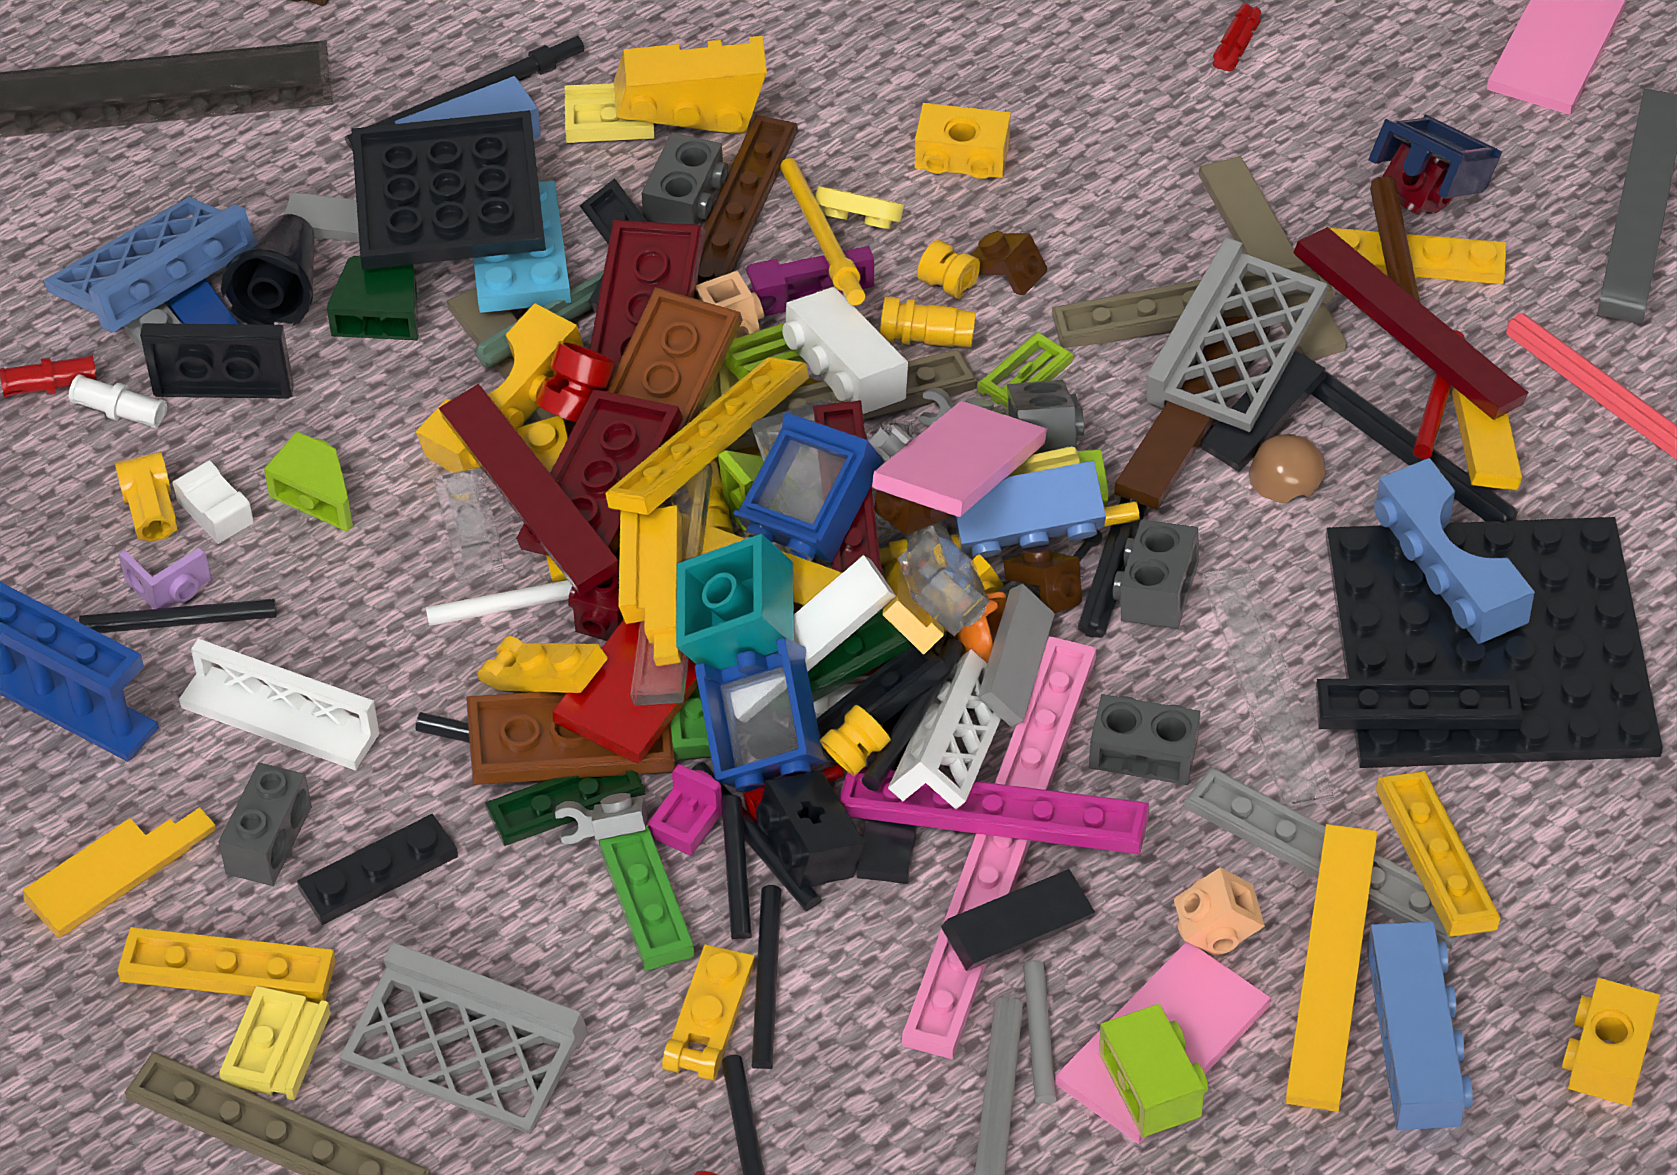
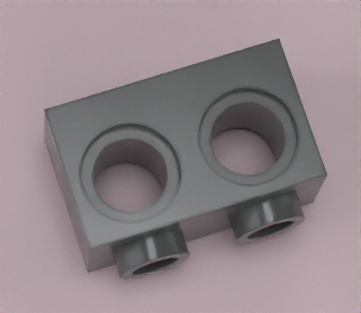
M671 132L641 193L643 216L648 222L698 225L701 219L707 220L713 207L715 188L721 189L728 175V164L723 162L722 143Z
M1063 380L1007 384L1008 415L1047 428L1045 444L1033 454L1071 446L1077 449L1076 436H1084L1082 407H1078L1076 394H1069Z
M1141 519L1136 537L1128 538L1125 545V571H1117L1114 579L1113 599L1120 600L1121 621L1179 629L1199 564L1198 527Z
M1101 694L1090 740L1089 768L1188 785L1198 741L1201 711L1187 709L1174 704L1164 705L1140 701L1128 696L1117 697Z
M260 762L257 763L218 841L227 875L274 886L312 808L306 775L304 773Z

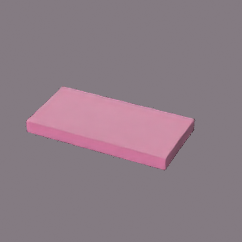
M1530 0L1488 79L1487 90L1570 115L1626 5V0Z
M960 401L875 470L872 487L961 517L1045 444L1047 428Z
M1186 942L1110 1020L1160 1003L1169 1022L1175 1020L1179 1024L1185 1038V1052L1192 1064L1199 1063L1206 1074L1270 1007L1271 997L1198 947ZM1099 1031L1055 1076V1085L1139 1144L1144 1138H1142L1099 1055Z

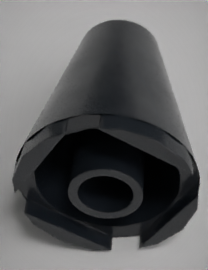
M294 214L280 215L228 263L222 275L221 292L223 298L226 294L232 305L230 310L238 319L251 325H275L274 322L293 323V326L302 321L308 313L313 299L314 231L312 226L300 216Z

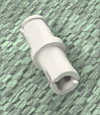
M78 374L72 381L69 390L70 403L80 404L105 412L107 418L115 421L122 417L157 429L167 412L165 400H158L132 392L128 385L116 383L113 386Z

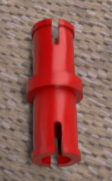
M93 354L86 357L52 362L50 357L41 358V363L5 369L0 368L4 398L11 395L46 390L47 395L55 394V389L70 387L78 374L97 380Z

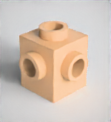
M738 270L696 285L697 300L741 313L743 321L735 338L760 331L758 320L764 318L762 305L757 294L750 292Z
M1221 867L1208 876L1197 880L1193 886L1173 898L1179 918L1177 923L1178 930L1184 941L1212 955H1220L1232 951L1240 942L1265 927L1254 885Z

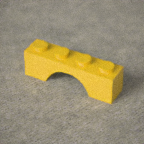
M536 303L505 334L514 358V365L507 379L498 388L487 394L517 433V428L523 426L524 422L539 407L535 402L544 379L554 375V371L549 365L558 341H566L584 347L576 324ZM445 399L439 407L449 402L450 399ZM438 407L416 431L425 457L465 481L470 482L482 468L442 418Z

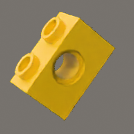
M923 103L915 136V169H924L933 174L944 172L969 174L977 179L988 177L1003 178L1010 144L1011 112Z
M1597 978L1592 998L1582 995L1578 1006L1574 1026L1583 1028L1581 1039L1570 1038L1564 1056L1562 1069L1572 1071L1568 1089L1631 1107L1660 994ZM1602 1040H1609L1615 1044L1606 1043Z

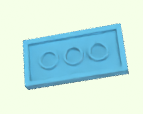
M538 181L546 251L473 258L479 313L529 308L534 303L545 306L557 300H565L566 303H571L555 181Z

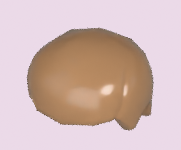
M1294 434L1277 435L1262 443L1249 468L1250 485L1262 497L1279 503H1289L1291 499L1299 495H1305L1306 498L1312 496L1326 476L1323 454L1312 441Z

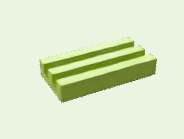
M785 323L754 332L753 334L735 338L723 364L741 380L767 357L807 362L786 344L782 331ZM756 361V362H754V363H751V364L742 366V365H744V364H747V363Z
M1036 332L977 383V391L984 396L987 394L992 397V401L996 404H1003L1008 411L1007 384L1003 388L997 386V384L1040 347L1045 351L1033 362L1029 361L1019 370V374L1007 384L1024 383L1026 381H1051L1073 362V354L1041 333Z

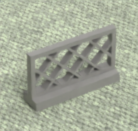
M1225 237L1146 376L1147 403L1164 408L1169 401L1250 432L1327 294L1328 284L1243 253V243ZM1249 271L1265 277L1268 286L1246 292L1241 281L1246 272ZM1296 289L1312 294L1308 302L1288 308L1282 293ZM1274 296L1280 311L1257 317L1251 303ZM1243 306L1249 320L1226 327L1222 318L1223 312ZM1286 321L1290 330L1289 336L1269 343L1263 328ZM1255 331L1261 345L1238 352L1232 337ZM1223 340L1230 355L1206 361L1202 352L1204 346ZM1266 356L1271 366L1269 372L1250 378L1243 363ZM1235 366L1241 381L1218 387L1212 372ZM1204 375L1210 388L1208 391L1195 395L1181 390L1184 381ZM1247 391L1252 402L1246 414L1228 408L1223 398Z
M392 942L383 959L386 969L339 1057L340 1061L531 1134L542 1116L575 1048L579 1049L588 1034L582 1013ZM393 987L413 993L418 1005L389 1018L384 1007ZM421 997L431 1001L423 1004ZM447 1007L461 1012L465 1024L435 1035L428 1015ZM379 1014H381L383 1020L376 1022ZM468 1014L478 1019L470 1022ZM423 1018L430 1038L400 1049L393 1029ZM493 1025L508 1029L512 1042L482 1053L475 1035L476 1032ZM387 1031L394 1052L374 1060L358 1054L366 1039ZM515 1032L525 1035V1037L517 1039ZM469 1035L477 1056L447 1067L440 1046ZM542 1042L558 1048L550 1064L532 1071L529 1070L522 1050ZM433 1049L435 1050L442 1070L422 1078L409 1074L404 1060ZM517 1053L525 1074L494 1085L487 1064ZM399 1063L401 1070L390 1067L389 1065ZM482 1067L489 1088L469 1096L456 1092L451 1078ZM446 1080L448 1088L440 1086L436 1083ZM542 1080L540 1087L537 1091L534 1082ZM527 1085L530 1086L534 1099L525 1117L503 1109L499 1096ZM493 1098L496 1107L483 1101Z

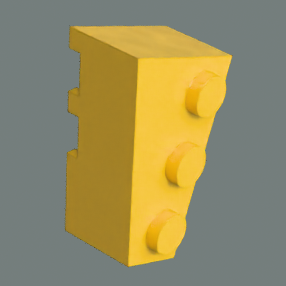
M763 36L749 37L750 43L722 46L721 40L707 41L708 47L680 50L679 44L623 49L614 78L616 118L722 133L746 132L767 73Z

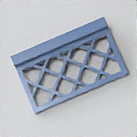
M187 197L46 278L44 283L48 292L97 314L102 329L113 333L227 266L254 239V235L245 208L234 204L222 211ZM189 214H191V215L194 216V217L184 218V217H186V216L189 215Z

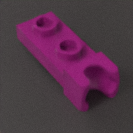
M870 246L844 250L843 253L846 258L851 259L859 271V284L862 289L875 287L874 257ZM824 255L779 264L778 259L753 263L746 267V272L752 288L749 290L751 293L755 292L757 294L764 316L786 312L787 302L835 286L829 276L830 266Z

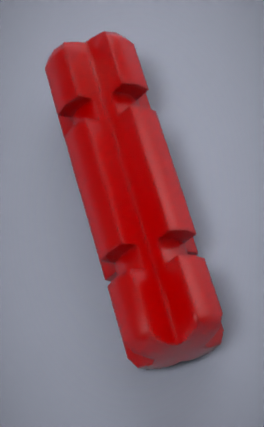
M1246 3L1239 7L1235 14L1236 18L1232 20L1220 41L1222 44L1218 45L1213 54L1214 61L1212 64L1215 68L1229 72L1235 69L1239 62L1237 57L1242 56L1253 36L1251 31H1255L1261 22V10L1257 6L1251 7Z

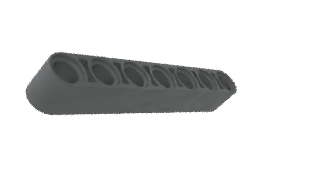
M1645 88L1643 90L1597 316L1643 324L1677 155V94Z

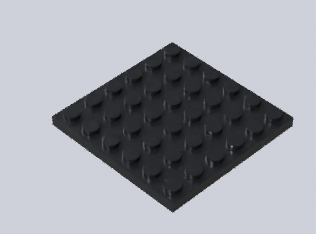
M1615 517L1513 520L1505 523L1499 521L1449 523L1443 531L1454 545L1467 553L1479 557L1508 558L1535 592L1528 624L1480 644L1476 642L1466 628L1463 629L1456 623L1449 605L1440 594H1435L1430 589L1425 574L1414 560L1411 561L1405 556L1401 549L1400 541L1389 527H1384L1383 525L1327 527L1326 543L1346 679H1518L1523 717L1521 729H1354L1359 768L1661 757L1663 747Z

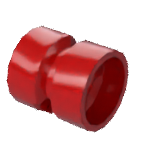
M558 341L549 365L554 371V375L544 379L535 403L552 414L577 422L593 389L599 390L608 386L616 362L586 347L566 341Z

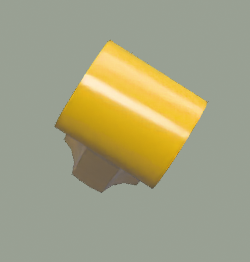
M162 452L114 462L124 504H129L137 539L153 542L169 538L172 533L178 531L175 512L168 494L171 493V488Z

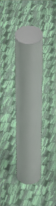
M1032 960L1023 965L1035 1102L1055 1103L1057 1099L1045 969L1043 962Z

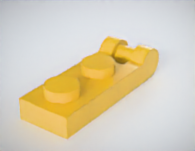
M506 636L496 648L497 656L493 660H486L478 670L477 676L481 682L499 691L581 693L608 658L599 644L523 643L518 638Z
M704 944L674 1032L665 1047L662 1061L663 1070L679 1073L681 1068L698 1072V1078L715 1081L755 965V955ZM690 1042L707 1045L703 1051L688 1048Z

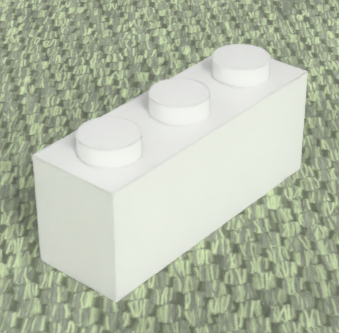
M835 287L786 303V323L782 329L786 344L808 363L815 375H819L826 381L838 400L844 402L861 400L862 411L865 414L906 399L908 361L853 305L848 303L847 299Z

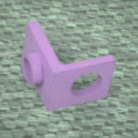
M201 548L192 551L153 577L126 550L119 553L125 581L153 609L168 608L176 602H186L196 594L198 588L212 580L206 553Z

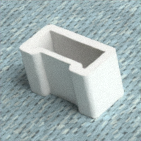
M210 460L173 481L177 502L217 544L254 523L248 499L240 491L237 492L220 475L219 470Z

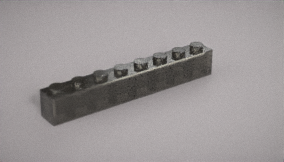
M327 40L0 72V138L334 105Z

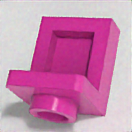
M678 764L672 772L673 789L647 825L653 839L692 856L722 815L721 784L704 771H694Z

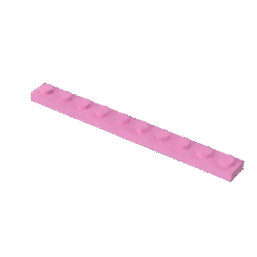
M1051 636L1048 637L1024 721L1015 727L995 784L1050 790L1096 661V647ZM976 833L944 922L948 918L1013 892L1031 840ZM942 928L902 1034V1046L953 1060L987 963L966 971Z

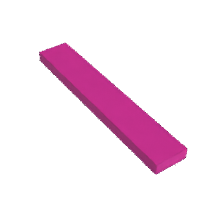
M864 767L855 777L847 772L839 798L849 817L1132 854L1141 853L1150 814L1149 803L980 781H974L966 802L957 809L951 806L926 783L902 801L888 789L895 773L893 770L890 771L877 791L869 790L862 784V777L869 767ZM949 778L953 783L956 784L954 778Z

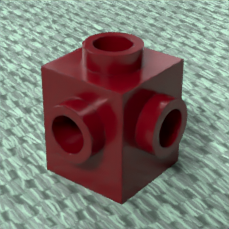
M1402 143L1382 177L1391 176L1395 179L1397 192L1400 195L1399 202L1405 209L1417 215H1420L1422 210L1438 213L1442 208L1448 206L1454 198L1445 199L1438 195L1451 161L1432 152L1424 172L1420 175L1409 176L1404 172L1403 165L1411 145Z
M619 573L582 596L578 594L573 586L571 587L568 605L570 608H573L575 632L607 641L624 620L619 609Z

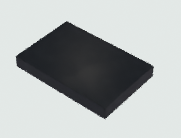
M142 323L140 337L152 392L155 397L289 399L292 397L294 383L283 325Z

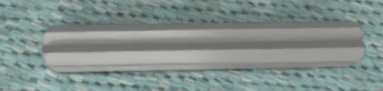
M1002 996L994 1002L975 1175H1005L1023 1007L1021 1000L1016 997L1007 998Z

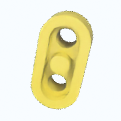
M823 186L817 187L815 196L818 204L823 206L822 212L826 216L847 220L849 212L865 215L864 224L890 229L892 221L901 222L905 205Z

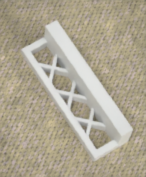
M197 639L191 648L196 675L179 698L181 708L353 770H357L379 735L374 700L201 639ZM212 663L220 665L224 670L212 666ZM258 679L263 680L267 685L262 684ZM302 695L307 696L312 701L305 699ZM345 710L359 714V718L350 715Z
M972 649L959 658L910 738L888 787L902 801L925 783L955 809L967 800L1001 720L994 711L978 698L981 687L979 680L983 681L988 663ZM966 708L974 709L980 725H973ZM954 736L962 737L968 754L960 753ZM940 765L950 767L956 784L938 769Z

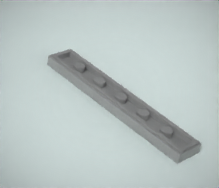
M1211 767L1186 798L1184 808L1318 879L1325 826ZM1375 853L1368 906L1400 923L1434 921L1437 942L1445 941L1447 948L1452 950L1461 936L1448 937L1418 875Z

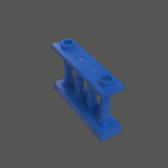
M0 582V695L129 762L159 728L157 721L128 707L123 689L144 667L141 654Z

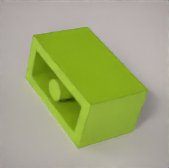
M1160 1003L1100 1024L1099 1055L1142 1138L1202 1117L1204 1094L1208 1093L1209 1090L1202 1067L1197 1062L1192 1064L1185 1052V1038L1179 1024L1175 1020L1169 1022Z

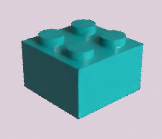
M762 533L677 563L676 647L695 664L706 663L722 670L737 665L736 655L739 653L755 651L765 656L778 651L776 640L787 638L794 642L793 562Z

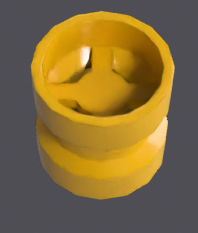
M937 239L923 253L918 265L917 277L920 281L930 286H942L945 294L960 300L965 294L962 291H965L967 288L970 289L975 284L980 271V261L968 253H955L952 245Z
M855 705L845 715L844 724L838 730L831 729L819 742L843 769L855 777L866 766V758L872 752H880L891 739L871 715L860 706Z

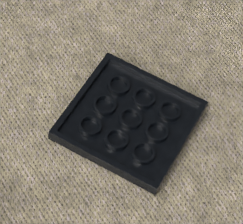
M530 110L351 129L362 270L546 251Z

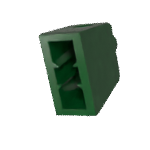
M360 256L348 258L327 304L331 336L418 341L417 284L414 264L362 270Z

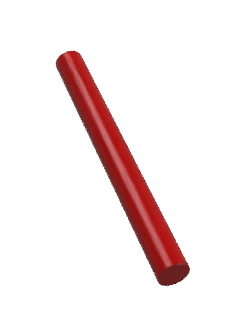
M1454 330L1458 335L1465 339L1463 333H1461L1458 330ZM1436 372L1413 448L1414 455L1420 459H1428L1432 455L1451 389V384Z

